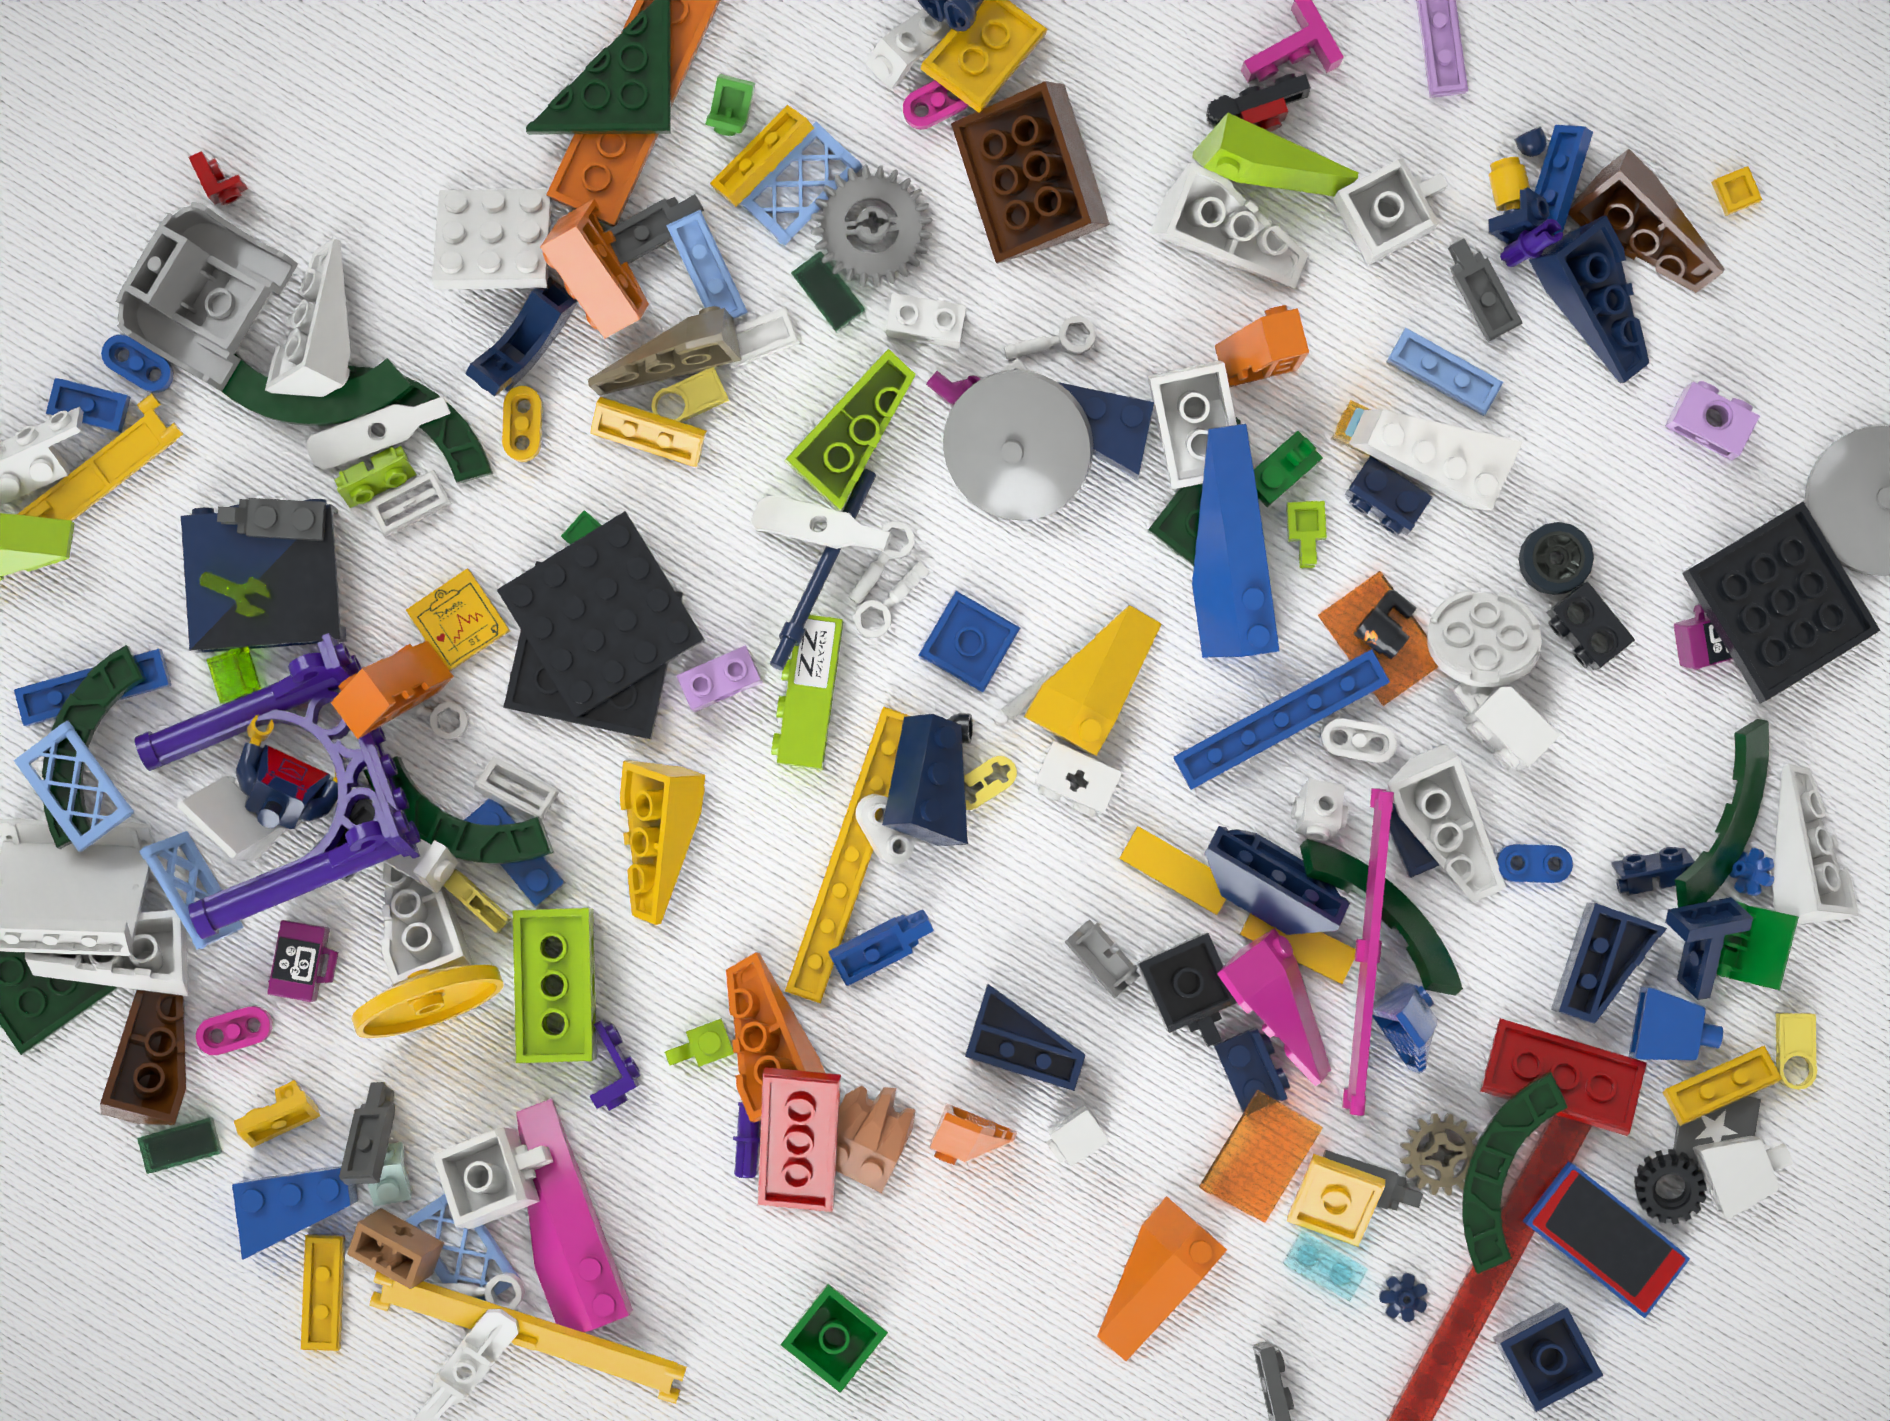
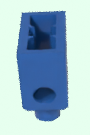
M1640 986L1628 1057L1640 1060H1697L1700 1045L1720 1048L1723 1039V1027L1704 1023L1706 1008L1654 988Z

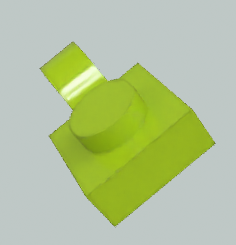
M1325 501L1287 502L1288 542L1299 541V568H1315V565H1317L1316 541L1326 540Z
M722 1018L686 1031L688 1043L664 1052L669 1066L695 1057L698 1067L734 1054Z

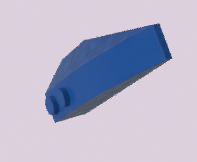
M1245 423L1208 429L1204 478L1192 575V589L1202 658L1245 657L1280 652L1247 425Z
M1402 982L1374 1002L1372 1018L1407 1068L1420 1074L1426 1070L1429 1050L1438 1019L1430 1009L1434 1002L1422 986L1418 987L1417 985Z

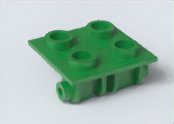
M1736 901L1753 917L1751 929L1725 935L1716 976L1780 991L1799 917L1749 906L1748 904Z

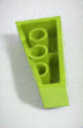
M887 349L784 461L836 510L841 511L916 374L890 349Z

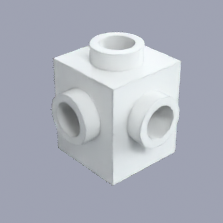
M1308 778L1299 791V797L1296 796L1292 805L1291 818L1296 819L1295 833L1304 834L1310 840L1326 841L1328 839L1332 840L1340 828H1345L1349 811L1348 806L1343 805L1345 785Z

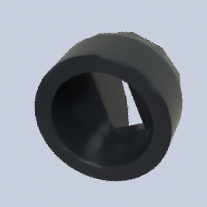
M958 713L949 717L948 720L961 725L962 743H971L973 736L972 714Z

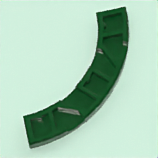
M235 352L234 355L241 359L222 392L250 411L272 420L303 426H329L342 424L388 407L405 396L414 387L393 362L386 358L375 368L359 377L346 381L343 387L334 390L324 397L270 393L265 390L268 377L253 369Z
M348 365L347 368H349L350 373L347 381L359 377L373 368ZM406 377L414 388L393 404L414 407L440 396L423 384ZM448 402L450 414L419 426L436 443L445 456L457 484L493 474L488 457L478 437L469 424Z
M128 645L107 656L87 674L88 676L80 683L73 694L71 693L66 699L51 731L62 723L69 721L87 748H89L97 727L110 708L129 690L146 680ZM66 737L58 743L56 754L76 757L77 751ZM44 757L42 778L44 780L46 779L49 757ZM55 759L52 781L72 784L75 761ZM85 762L81 763L78 785H83ZM51 785L50 791L62 808L67 810L71 788ZM77 789L74 805L75 812L87 813L83 789ZM43 803L49 831L56 848L62 849L72 844ZM73 815L72 822L82 835L91 829L89 817Z
M1756 719L1734 733L1735 759L1732 780H1736L1737 784L1732 804L1726 803L1715 830L1718 837L1708 852L1703 851L1695 862L1675 879L1678 907L1707 902L1725 882L1733 870L1734 863L1739 860L1745 849L1759 813L1767 778L1770 740L1769 721Z
M395 756L392 758L398 772L397 775L393 776L396 788L401 787L409 803V808L404 810L408 822L413 821L415 823L420 838L430 845L435 840L447 847L455 858L489 864L519 863L554 853L540 817L507 825H481L459 819L439 808L421 792L408 774L401 757ZM365 769L363 770L371 790L375 792L369 771Z
M1306 839L1300 845L1307 877L1333 885L1348 894L1352 890L1366 900L1369 869L1367 864L1342 850L1314 840ZM1385 878L1381 920L1390 929L1395 927L1409 945L1406 950L1416 966L1424 989L1456 996L1463 987L1453 960L1441 938L1417 906L1392 882Z
M1551 1071L1531 1081L1501 1106L1485 1127L1471 1155L1462 1194V1220L1468 1252L1477 1274L1512 1259L1503 1233L1501 1197L1507 1173L1515 1154L1526 1138L1542 1123L1568 1108Z

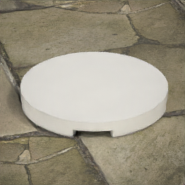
M1467 590L1450 596L1440 603L1433 612L1427 632L1428 649L1438 667L1447 675L1462 683L1479 687L1503 686L1524 677L1535 666L1542 644L1540 623L1535 614L1523 602L1503 592H1499V595L1493 593H1472L1471 590Z

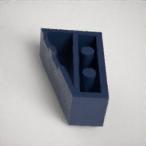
M1057 382L1076 398L1087 416L1093 437V455L1137 481L1154 402Z

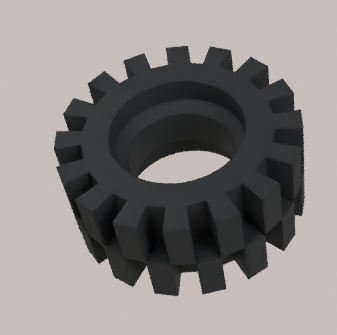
M1668 1149V1154L1663 1155L1662 1150L1656 1151V1157L1653 1159L1648 1155L1644 1158L1645 1165L1639 1164L1637 1168L1638 1176H1634L1635 1191L1642 1209H1646L1649 1217L1654 1219L1657 1216L1659 1222L1666 1224L1667 1219H1671L1672 1224H1679L1678 1218L1684 1217L1685 1221L1692 1219L1690 1213L1692 1211L1696 1214L1699 1213L1701 1210L1700 1202L1705 1203V1191H1707L1703 1174L1697 1162L1693 1158L1690 1160L1688 1154L1682 1151L1680 1155H1677L1675 1149ZM1667 1174L1680 1176L1685 1181L1683 1193L1674 1199H1665L1659 1196L1655 1188L1657 1181L1662 1176Z

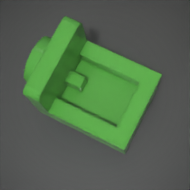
M719 74L711 111L706 118L705 125L714 127L716 133L725 136H735L736 133H742L748 124L756 83Z

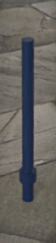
M863 470L843 512L849 513L854 519H856L876 478V474L873 471ZM825 547L790 622L784 623L779 634L781 640L769 663L773 668L782 671L794 646L800 645L806 632L803 629L842 548Z

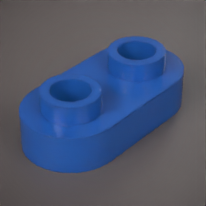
M126 335L112 336L104 343L101 351L102 360L112 371L149 393H161L171 385L174 377L173 368L160 355ZM127 349L129 351V358L124 362H120L118 360L119 352ZM154 369H160V378L156 381H151L149 377L150 372Z
M1513 844L1502 848L1496 856L1499 865L1498 869L1503 879L1510 882L1559 883L1568 878L1573 868V860L1570 853L1557 845ZM1514 856H1519L1523 861V865L1519 870H1514L1510 865V861ZM1552 857H1556L1560 861V868L1555 872L1548 867V861Z

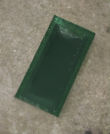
M820 250L792 271L791 275L837 334L865 313L866 309L838 273H832L834 267L831 263H822L824 254Z
M213 1117L137 1138L146 1174L222 1153Z

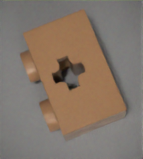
M380 1208L357 1223L347 1255L403 1286L412 1289L433 1275L444 1242Z

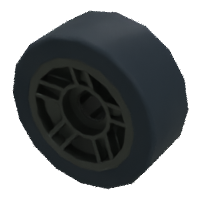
M1554 522L1545 524L1528 535L1521 545L1518 561L1521 574L1528 585L1540 593L1558 595L1568 593L1585 582L1592 571L1594 554L1592 544L1584 532L1574 525ZM1552 552L1558 555L1563 554L1564 559L1561 560L1559 565L1551 563L1550 555Z

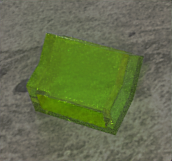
M249 647L231 649L206 659L220 704L228 703L261 689Z

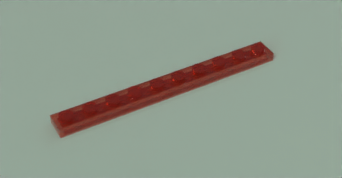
M1556 1114L1548 1120L1501 1207L1503 1233L1512 1259L1480 1274L1476 1273L1471 1262L1386 1421H1433L1535 1232L1523 1220L1567 1162H1573L1592 1125Z

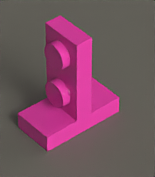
M1294 0L1291 11L1302 30L1243 62L1241 72L1247 83L1258 78L1259 82L1271 78L1279 72L1277 67L1290 60L1292 64H1296L1307 58L1311 54V48H1313L1326 73L1341 65L1344 56L1312 0Z

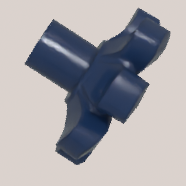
M1407 1272L1402 1274L1401 1282L1394 1275L1386 1279V1285L1390 1290H1381L1379 1292V1301L1384 1304L1389 1303L1385 1309L1387 1316L1394 1319L1401 1313L1402 1320L1410 1322L1414 1320V1310L1423 1313L1427 1307V1303L1420 1299V1297L1427 1294V1288L1424 1283L1414 1285L1415 1276Z

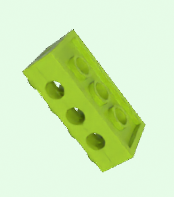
M594 909L512 910L516 1063L596 1060L597 1034L594 1023H596ZM552 936L559 938L563 944L562 953L557 958L551 957L545 948L547 940ZM552 974L561 977L564 983L563 991L558 996L552 995L547 990L546 983ZM553 1012L560 1014L565 1022L564 1029L559 1034L552 1032L547 1025L548 1017Z

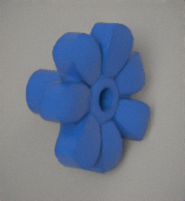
M1752 848L1750 853L1743 851L1739 860L1734 863L1733 870L1729 875L1731 878L1738 879L1734 885L1735 890L1742 894L1748 893L1751 896H1757L1762 892L1761 885L1771 887L1774 882V876L1768 874L1767 871L1774 868V861L1769 857L1764 858V851L1758 848Z

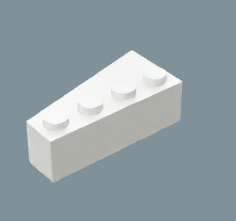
M1384 409L1364 410L1349 444L1471 509L1492 510L1523 442Z
M175 910L140 913L130 956L25 952V960L35 976L189 996L186 928Z

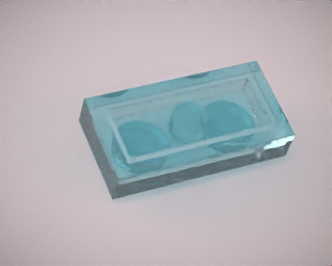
M1302 1230L1299 1231L1282 1262L1289 1268L1349 1302L1368 1271V1268Z

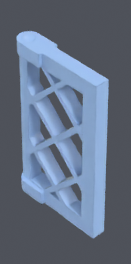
M817 121L813 124L814 129L740 203L784 246L811 219V214L817 213L820 210L815 204V200L808 207H803V187L827 185L835 190L837 189L835 181H829V160H840L847 167L839 175L846 182L848 181L847 172L849 168H853L857 174L863 167L861 162L836 141ZM816 138L825 146V155H803V151ZM793 161H798L799 181H777V177ZM803 161H825V181H803ZM767 187H772L773 207L761 208L755 200ZM777 187H799V207H777ZM824 191L816 198L829 200ZM767 213H773V218ZM777 213H799V216L785 230L777 223Z
M69 721L59 725L46 737L13 760L78 852L84 851L134 813V810L126 802ZM67 737L77 751L76 757L57 755L58 743ZM41 756L49 757L45 780L41 779L31 765ZM55 759L75 761L72 784L52 781ZM82 762H85L98 780V787L78 785ZM51 785L71 788L67 810L62 808L50 791ZM77 789L97 791L93 814L74 811ZM103 792L108 794L118 808L109 816L100 815ZM73 815L93 818L91 829L82 835L72 822Z
M188 831L144 846L139 851L192 938V942L197 950L203 949L207 945L244 928L241 921L219 929L218 934L204 940L196 932L189 915L188 905L194 902L195 897L203 899L222 891ZM178 847L182 849L188 860L177 855ZM157 856L168 860L166 871ZM175 864L189 871L188 883L174 876ZM197 876L206 892L196 887ZM176 887L187 893L186 903H184Z
M445 1194L405 1220L421 1230L422 1228L419 1224L427 1218L437 1220L438 1225L435 1238L439 1240L443 1222L454 1224L452 1218L444 1217L446 1206L448 1205ZM439 1210H441V1211H440V1216H438V1215H433V1214H435L436 1212H438ZM485 1225L474 1229L486 1246V1253L465 1249L469 1229L464 1228L460 1247L446 1244L442 1247L445 1250L459 1252L455 1274L450 1273L440 1256L434 1270L442 1283L457 1284L459 1280L480 1284L479 1287H484L489 1282L486 1280L490 1259H493L503 1273L508 1272L518 1276ZM464 1254L485 1258L481 1279L460 1275ZM499 1281L494 1288L496 1296L511 1287L512 1283ZM477 1296V1297H475V1298H478V1299H481V1300L486 1301V1300H485V1296Z

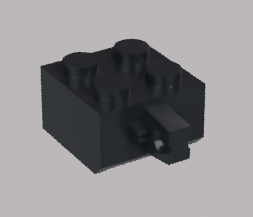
M1204 932L1136 962L1168 1033L1188 1026L1190 1032L1199 1029L1207 1047L1222 1041L1214 1022L1222 1019L1219 1011L1237 1002L1217 974L1223 968V964L1208 932Z

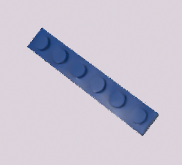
M1371 649L1173 756V759L1191 791L1387 685L1390 681Z

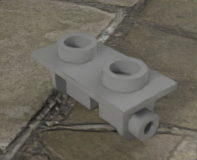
M1089 919L1065 941V944L1114 999L1127 986H1130L1140 977L1136 972L1138 967L1134 966L1120 949L1114 954L1110 951L1109 948L1114 942L1102 930L1098 922L1094 924Z

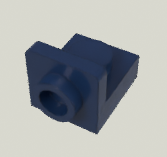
M1528 187L1521 189L1520 209H1509L1503 215L1488 219L1489 233L1509 245L1518 239L1522 231H1531L1547 220L1549 217V206L1546 199Z

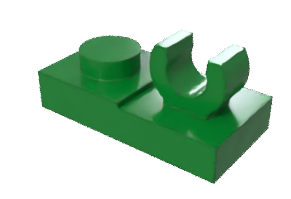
M1299 431L1294 433L1254 468L1258 499L1267 508L1323 459L1315 450L1316 447Z

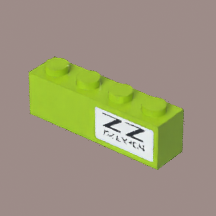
M809 615L803 628L806 632L799 646H794L791 659H788L782 670L781 680L788 681L786 696L779 695L776 718H783L781 733H774L771 747V755L777 756L778 764L823 770L844 623L843 619Z

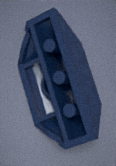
M1218 826L1205 851V856L1221 896L1263 920L1268 925L1286 935L1337 931L1340 927L1350 902L1345 897L1340 896L1335 886L1307 877L1302 859L1255 832L1239 829L1228 830L1227 827Z

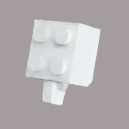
M1400 158L1339 190L1333 201L1367 264L1370 265L1435 230L1439 222L1431 209L1435 205L1432 197L1445 191L1448 184L1442 173L1425 181H1422L1419 175L1414 177L1404 158Z
M1460 682L1453 690V693L1468 711L1463 717L1469 724L1465 728L1467 732L1481 744L1486 741L1495 750L1492 754L1493 757L1507 770L1511 767L1516 771L1529 768L1561 736L1512 687H1499L1491 690L1488 687L1473 686Z
M505 1127L493 1129L433 1154L455 1227L474 1229L540 1202L533 1181L536 1178L534 1170L553 1162L549 1147L539 1146L528 1151L526 1145H521L517 1130Z

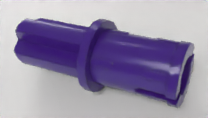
M1547 219L1531 231H1522L1517 240L1504 247V251L1500 253L1501 261H1505L1507 267H1515L1528 258L1539 257L1545 248L1562 239L1563 232L1552 236V234L1562 229L1561 225L1554 219Z
M738 1102L737 1136H733V1140L736 1141L734 1175L738 1178H755L757 1175L758 1146L760 1142V1121L750 1122L743 1103Z

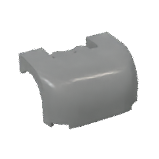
M191 202L190 206L182 208L174 215L171 213L167 214L121 287L115 301L119 304V324L117 327L141 345L222 392L241 359L234 355L271 292L280 296L299 263L282 251L274 249L245 233L207 206Z

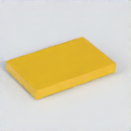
M984 0L976 12L977 16L974 24L966 31L951 29L921 65L923 72L978 113L985 108L1045 37L1048 30L1009 0Z

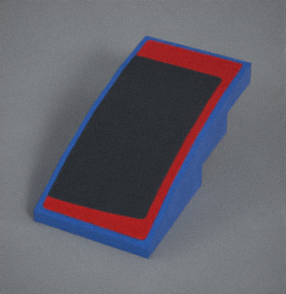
M1569 1161L1523 1220L1527 1226L1567 1259L1580 1267L1643 1318L1647 1317L1691 1259L1639 1215Z

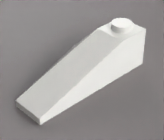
M1189 163L1163 198L1150 234L1198 254L1295 289L1308 253L1278 225L1272 224L1258 211L1259 208L1251 200L1244 198L1233 187L1234 185L1227 178L1221 177L1217 173L1195 163Z
M335 238L313 252L299 289V295L304 298L294 313L289 314L285 326L291 328L285 347L277 346L272 358L265 388L270 393L324 397L334 390L343 387L348 380L350 370L347 367L351 352L341 242Z
M383 862L385 905L382 907V917L384 919L382 954L392 985L394 986L407 980L408 975L423 969L434 971L454 966L474 965L445 886L443 885L437 894Z

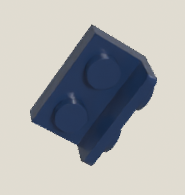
M1372 456L1367 459L1344 494L1351 498L1348 503L1354 509L1365 515L1369 511L1382 519L1380 525L1397 536L1401 532L1407 536L1413 530L1415 523L1433 498V496Z
M1254 1027L1213 1045L1244 1116L1277 1101L1282 1102L1288 1099L1285 1090L1290 1088V1084L1282 1067L1275 1069L1269 1055L1274 1054L1275 1050L1270 1038L1265 1033L1260 1034L1259 1030Z

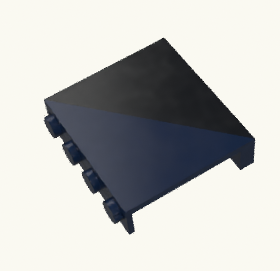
M308 499V500H304V501H315V502H325V503H327L326 499ZM327 504L324 541L248 537L246 534L237 533L238 525L217 522L218 513H215L214 508L210 507L194 508L192 515L181 516L189 651L210 653L313 645L323 641L322 636L327 633L338 643L347 642L346 627L340 625L333 514H338V508L332 504ZM232 505V506H229V507H238V508H239V505Z

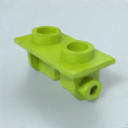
M392 445L388 449L370 457L374 469L368 471L366 464L362 461L339 472L340 476L334 479L338 487L336 489L349 508L367 503L374 496L390 488L401 486L406 480L417 475L407 460V454L402 446L395 448Z

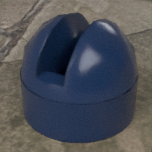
M1541 126L1514 138L1520 152L1528 157L1540 155L1547 145L1546 135Z

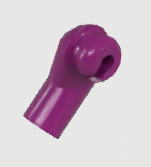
M936 371L930 377L926 386L948 403L954 405L965 391L981 379L975 375H970L965 380L951 382L939 371Z

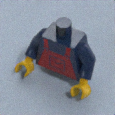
M256 715L247 727L250 742L244 744L235 772L241 791L247 795L245 808L257 814L258 822L262 826L274 828L277 825H281L289 830L295 829L302 821L310 822L328 815L338 800V782L335 770V777L331 780L329 779L331 776L329 773L266 744L263 748L260 747L261 742L265 741L274 729L273 720H270L266 731H259L255 726V722L258 719V715Z

